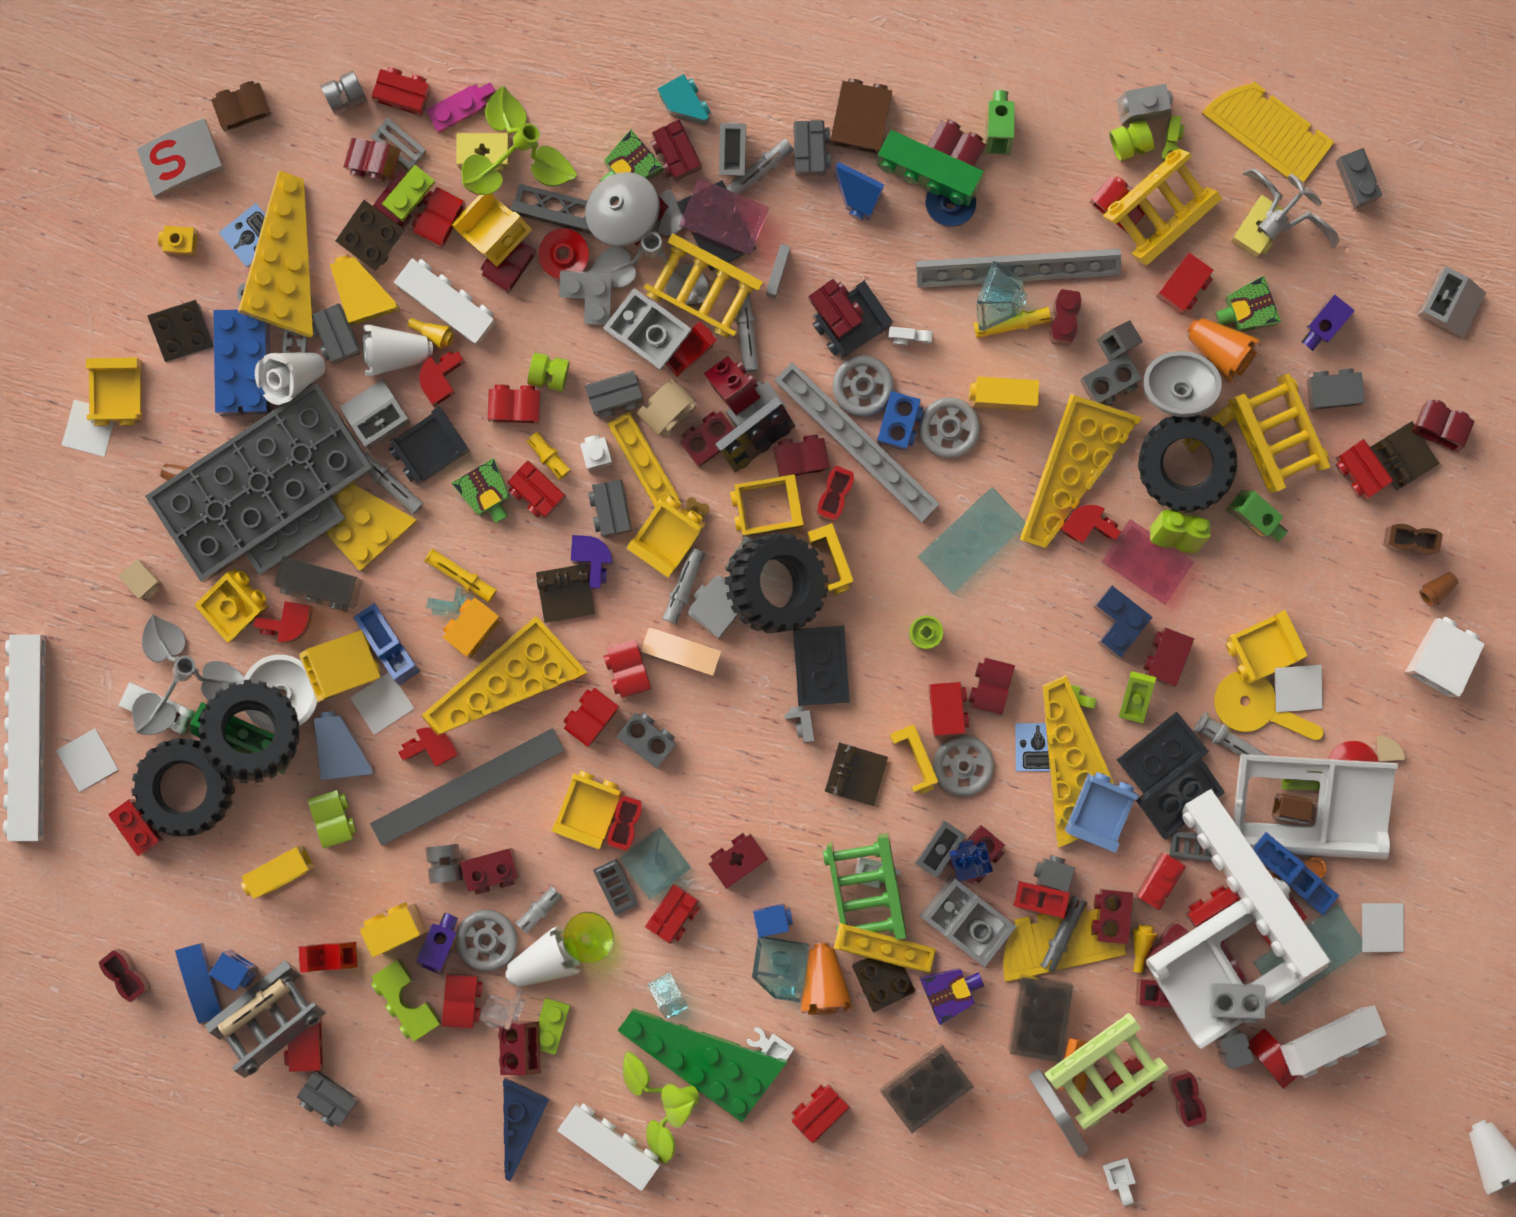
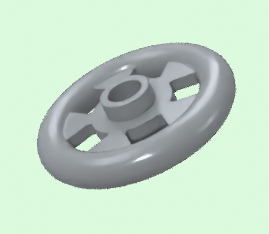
M856 356L846 360L837 369L833 379V393L836 401L846 412L856 416L877 414L887 406L890 393L894 391V382L890 370L883 362L871 356ZM868 366L878 372L875 378L865 373ZM855 368L859 374L850 380L846 374ZM866 382L868 389L861 391L858 388L859 383ZM876 384L884 385L881 396L874 394ZM848 386H850L854 395L849 399L846 398L843 391ZM859 398H870L871 405L859 406Z
M952 397L938 399L931 403L921 416L919 423L920 437L926 448L939 457H961L968 453L978 441L980 435L979 417L973 407L961 399ZM946 408L949 415L939 419L936 412ZM959 410L967 416L963 423L955 416ZM936 424L939 435L931 436L929 425ZM946 424H952L954 426V431L952 433L946 432ZM962 429L970 432L965 442L958 439ZM942 439L953 441L952 448L942 447Z
M961 735L948 739L938 748L933 759V770L938 780L937 783L943 790L954 796L969 797L978 794L990 783L994 773V760L989 748L982 741L972 736ZM956 747L960 754L951 759L947 753ZM970 747L979 752L976 759L966 754ZM966 761L969 767L966 771L959 769L960 762ZM977 764L984 766L981 777L974 776ZM951 765V771L954 775L946 778L943 767ZM969 778L970 786H958V779Z
M493 910L476 911L467 916L459 925L455 940L456 949L462 961L469 967L483 972L495 971L505 966L513 957L517 947L516 931L511 921L503 914ZM483 920L486 928L476 932L473 925ZM496 923L505 931L500 936L492 929ZM483 936L491 938L490 945L482 943ZM466 937H474L473 943L475 948L467 949ZM499 942L506 945L502 955L495 952ZM478 952L489 953L488 961L478 960Z

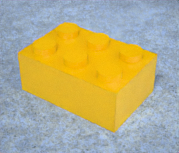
M407 902L388 909L389 915L386 917L384 913H381L363 921L365 927L359 929L372 958L427 932L415 904L408 906Z

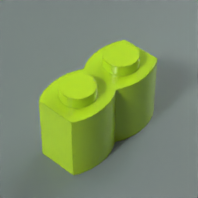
M1163 510L1150 526V541L1153 544L1164 548L1175 547L1185 553H1197L1210 538V521L1196 515L1186 516L1181 512L1173 510Z
M336 790L308 799L323 849L354 839L353 834L357 833L353 818L348 819L345 809L349 808L345 793L340 794V791Z

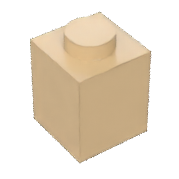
M136 559L118 576L135 596L141 600L145 598L149 600L154 597L160 590L158 586L162 584L144 562Z

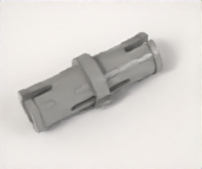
M551 886L536 903L533 901L530 904L532 907L515 923L528 934L542 917L545 919L548 916L546 913L563 897Z

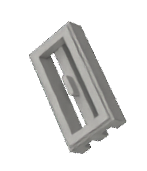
M388 118L370 136L376 142L385 143L379 138L383 134L411 157L412 160L410 162L401 155H399L398 159L409 170L426 153V150ZM388 126L419 152L414 154L386 130Z
M782 244L779 247L766 290L768 297L776 299L790 253V246Z

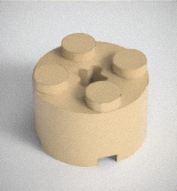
M672 378L671 381L664 384L649 399V405L646 407L643 405L637 414L658 436L661 435L665 438L674 430V426L679 420L681 422L684 421L692 413L697 404L694 402L695 399Z

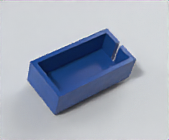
M238 309L213 310L215 413L220 416L243 415V412L247 415L271 413V402L265 399L263 396L265 392L262 387L258 388L255 380L256 364L265 355L270 354L269 323L238 313Z

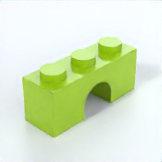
M400 958L371 977L374 981L371 983L373 989L378 996L383 994L388 1002L385 1005L388 1012L393 1018L398 1017L402 1023L399 1028L407 1039L411 1038L414 1042L442 1023L428 1001L416 1008L409 1007L404 1003L402 990L414 979Z

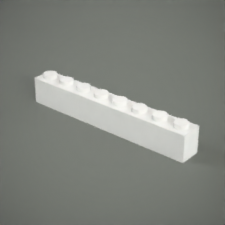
M9 635V640L5 644V652L9 656V666L5 668V679L9 681V692L5 693V706L9 707L8 717L5 718L4 722L5 732L8 733V743H5L4 756L8 758V769L4 770V783L8 784V794L4 795L3 801L4 809L7 810V820L3 824L4 836H7V841H44L46 636Z
M1210 789L1185 804L1182 811L1184 822L1189 828L1193 827L1196 831L1199 844L1203 849L1209 850L1213 856L1211 859L1214 866L1219 871L1222 870L1224 872L1230 889L1233 892L1237 891L1240 895L1243 908L1248 914H1253L1257 920L1256 926L1262 935H1267L1272 942L1271 948L1274 953L1284 959L1289 975L1293 979L1297 978L1301 984L1325 969L1330 960L1214 792Z

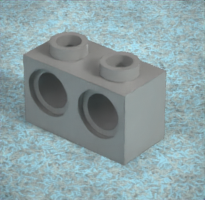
M1211 983L1210 1015L1216 1017L1218 1022H1232L1233 1017L1243 1018L1242 1022L1258 1023V1018L1265 1019L1266 987L1259 984ZM1223 996L1231 998V1006L1226 1010L1218 1008V1000ZM1249 997H1255L1258 1001L1257 1007L1251 1011L1244 1008L1245 1000Z

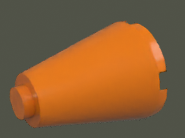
M1201 318L1199 321L1195 319L1187 330L1190 333L1188 339L1231 384L1236 382L1233 377L1236 374L1242 376L1257 354L1253 350L1255 345L1261 346L1259 339L1206 318Z
M829 943L814 944V949H810L808 955L801 1014L807 1011L808 1015L836 1014L837 1008L842 1007L844 1012L851 1011L853 1009L851 998L835 949L829 947Z

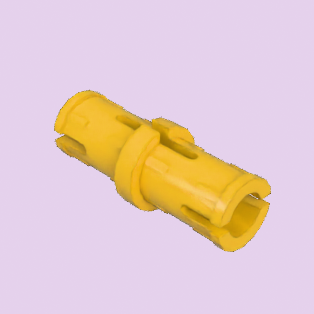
M539 432L529 437L526 443L540 457L539 461L543 465L546 464L559 481L571 472V469L557 454L556 448H552Z

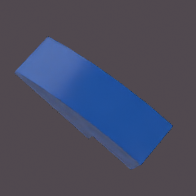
M375 603L353 617L373 650L399 686L421 672Z
M204 943L177 949L175 953L197 1021L198 1023L210 1021L223 1010L215 978L209 975L212 967L209 966Z

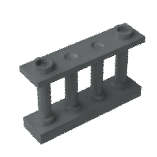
M286 960L204 1025L208 1032L219 1040L222 1038L226 1039L239 1059V1062L232 1069L244 1078L256 1073L262 1064L308 1027L317 1024L320 1018L326 1014L325 1010L315 1002H312L310 1005L307 1003L294 984L295 980L301 975ZM281 978L289 987L290 992L288 994L301 1012L288 1021L277 1003H273V1007L269 1012L280 1029L269 1038L255 1017L246 1023L260 1044L248 1054L234 1033L226 1038L217 1025L257 997L256 993L265 991ZM273 994L269 995L267 998H265L263 1001H261L260 1003H258L256 1006L261 1005L264 1001H266V1000L269 999L271 996H273ZM249 1010L248 1012H246L244 1015H242L240 1018H238V1019L235 1020L234 1022H235V1023L238 1022L240 1019H242L244 1016H246L248 1013H250L251 1010Z

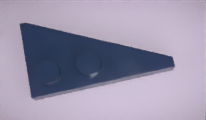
M505 1077L503 1080L505 1179L511 1182L550 1098Z

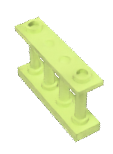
M1129 1013L1044 1073L1055 1089L1059 1087L1065 1088L1081 1111L1075 1119L1083 1129L1096 1125L1101 1120V1117L1151 1081L1159 1080L1164 1075V1072L1169 1069L1159 1057L1153 1061L1136 1037L1137 1031L1141 1027ZM1123 1041L1129 1043L1144 1065V1068L1133 1076L1114 1051L1115 1047ZM1102 1056L1107 1057L1123 1081L1121 1085L1110 1091L1093 1066L1094 1062ZM1080 1072L1087 1074L1103 1097L1091 1106L1088 1105L1072 1082L1073 1077Z

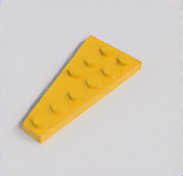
M280 170L275 179L238 313L311 338L313 336L304 179Z
M1070 394L1020 540L1044 548L1049 545L1063 526L1066 517L1072 509L1078 506L1081 497L1092 487L1113 459V454L1121 444L1125 443L1129 437L1128 434L1135 425L1139 424L1142 417Z
M353 484L333 497L346 520L326 532V534L357 569L362 571L418 520Z
M535 616L424 712L421 717L439 736L582 677L588 672L544 623Z
M1066 675L1042 686L1058 848L1080 839L1068 834L1065 828L1088 773L1095 776L1096 772L1111 777Z

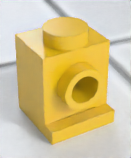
M164 225V231H159L158 246L162 247V251L165 254L196 256L198 231L194 227ZM174 235L180 236L178 243H172Z

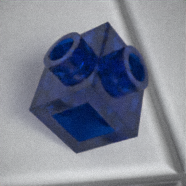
M973 839L958 843V849L950 851L958 882L993 872L985 841L975 844Z

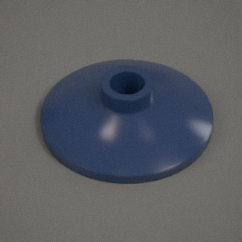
M928 191L925 206L928 215L933 221L942 226L956 227L963 225L973 216L976 209V196H974L968 207L964 204L957 205L942 194L936 195ZM953 204L955 208L948 209L946 208V205Z

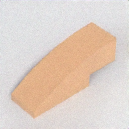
M652 628L648 629L641 649L643 653L714 676L721 655L719 650Z

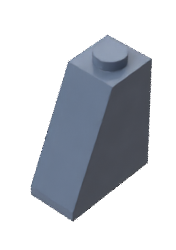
M336 711L320 713L321 718H314L321 780L375 774L373 765L343 716H336Z

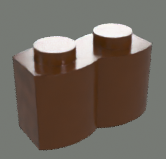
M248 81L239 86L240 89L236 91L223 90L216 93V97L211 99L220 126L224 132L272 115L260 83Z
M1395 524L1386 528L1383 546L1392 551L1402 552L1409 550L1417 555L1429 556L1440 552L1443 534L1431 528L1417 530L1407 524Z
M1277 793L1274 798L1272 818L1309 824L1310 820L1315 819L1317 805L1313 804V799Z

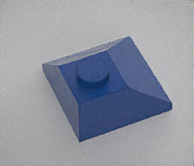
M838 162L835 177L845 207L850 211L849 215L861 221L864 218L870 220L883 194L884 184Z

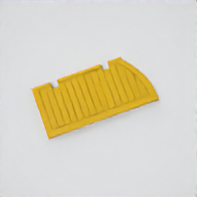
M1255 81L1252 84L1242 85L1223 93L1203 110L1202 115L1287 179L1290 174H1293L1304 182L1334 143L1332 139L1318 129L1314 135L1307 131L1312 124L1275 96L1271 95L1267 101L1262 97L1266 90Z
M1114 897L1108 898L1106 901V906L1110 911L1116 910ZM1085 906L1067 944L1068 950L1066 953H1063L1056 970L1127 955L1124 944L1096 941L1095 935H1091L1092 920H1097L1098 909L1087 911ZM1041 913L1037 914L1038 922L1031 924L1029 916L1014 919L1016 928L1007 938L1003 955L1005 982L1051 972L1048 969L1052 960H1050L1046 969L1042 968L1040 964L1050 947L1048 943L1050 939L1053 940L1063 918ZM1108 922L1104 926V933L1106 936H1113L1117 931L1116 924Z

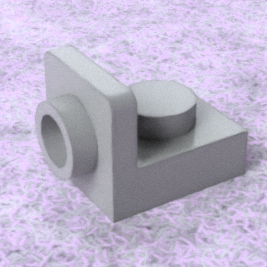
M804 706L789 708V713L784 714L785 719L800 717L801 722L796 723L798 738L803 737L804 742L814 741L810 710L804 711Z

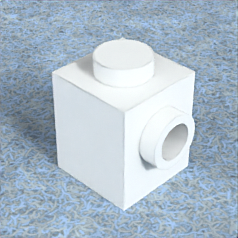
M599 435L585 438V443L580 444L588 471L613 465L605 437L600 438Z

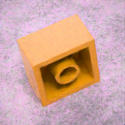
M476 597L472 600L467 599L460 607L459 611L461 614L456 621L451 619L442 630L445 632L442 638L468 658L473 657L503 619Z

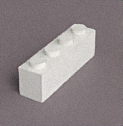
M412 258L396 278L394 284L478 347L496 323L492 318L494 313L483 305L478 308L471 302L473 297L462 289L458 293L451 287L453 283L442 274L437 277L430 272L433 268L422 259L417 262Z
M1369 1006L1359 1008L1280 1046L1291 1075H1303V1078L1318 1073L1317 1068L1321 1066L1327 1068L1337 1064V1058L1341 1056L1348 1058L1359 1053L1358 1048L1362 1046L1368 1048L1378 1044V1038L1387 1034L1376 1007Z
M576 1103L557 1131L642 1191L660 1166V1162L657 1161L659 1156L648 1148L643 1151L636 1146L638 1141L629 1134L625 1133L622 1136L615 1131L617 1126L608 1119L604 1118L601 1121L594 1116L596 1111L587 1104L583 1103L580 1106Z

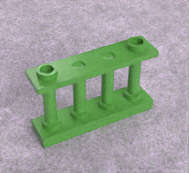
M889 833L878 834V842H874V845L835 851L833 842H829L826 847L827 850L823 851L825 866L830 865L840 924L848 925L846 916L848 911L885 905V908L890 907L892 917H888V920L853 927L875 933L890 931V933H895L896 939L906 938L907 931ZM876 855V858L881 857L882 867H878V870L839 876L837 861ZM878 880L881 883H886L887 892H883L881 896L845 902L843 900L842 886Z

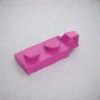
M491 82L480 88L475 84L427 108L426 111L437 132L441 133L482 111L483 107L487 105L486 99L490 98L496 91Z

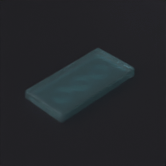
M991 487L933 541L918 558L953 594L1024 527L1026 522Z
M1339 904L1306 925L1330 960L1328 967L1279 998L1278 1000L1282 1005L1362 952V938ZM1271 949L1253 961V963L1263 976L1283 963L1284 959L1278 957Z

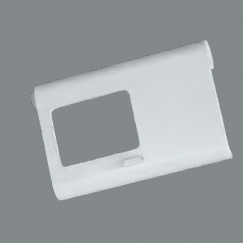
M1242 754L1239 762L1233 821L1252 848L1262 835L1267 832L1293 855L1387 860L1390 848L1388 824L1395 771L1398 768V764ZM1252 777L1319 781L1320 788L1314 825L1246 822L1244 817L1249 779Z
M1274 878V881L1289 901L1288 894L1290 889L1284 880L1279 881L1277 878ZM1241 900L1146 960L1148 968L1193 1042L1200 1049L1242 1023L1243 1018L1232 1017V1022H1218L1216 1017L1210 1015L1211 983L1242 984L1220 947V943L1224 939L1256 920L1252 913L1248 914L1245 911ZM1285 961L1250 983L1266 987L1265 1007L1301 985L1297 978L1293 979L1289 975ZM1223 996L1218 1000L1219 1009L1226 1010L1231 1006V998L1228 996ZM1255 997L1247 998L1244 1002V1008L1249 1011L1254 1010L1258 1004Z

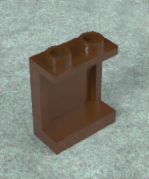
M849 78L848 81H842L830 145L878 154L881 150L892 90H888V86L883 84L863 85V81Z

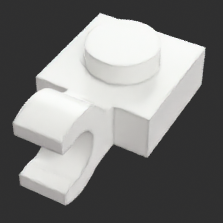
M1128 1158L1102 1165L1111 1191L1118 1189L1122 1205L1126 1206L1134 1203L1128 1185L1134 1184L1135 1180Z

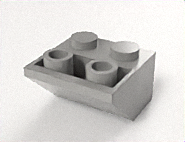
M1445 266L1439 271L1417 316L1463 339L1486 292L1469 277Z
M383 379L340 406L351 427L368 450L411 422Z

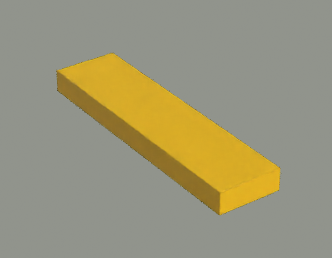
M627 412L607 424L654 507H656L657 502L664 495L667 497L671 495L680 501L631 413Z
M839 924L833 948L931 974L936 948L845 924Z

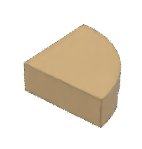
M1376 736L1378 761L1405 760L1404 752L1396 741L1389 737Z

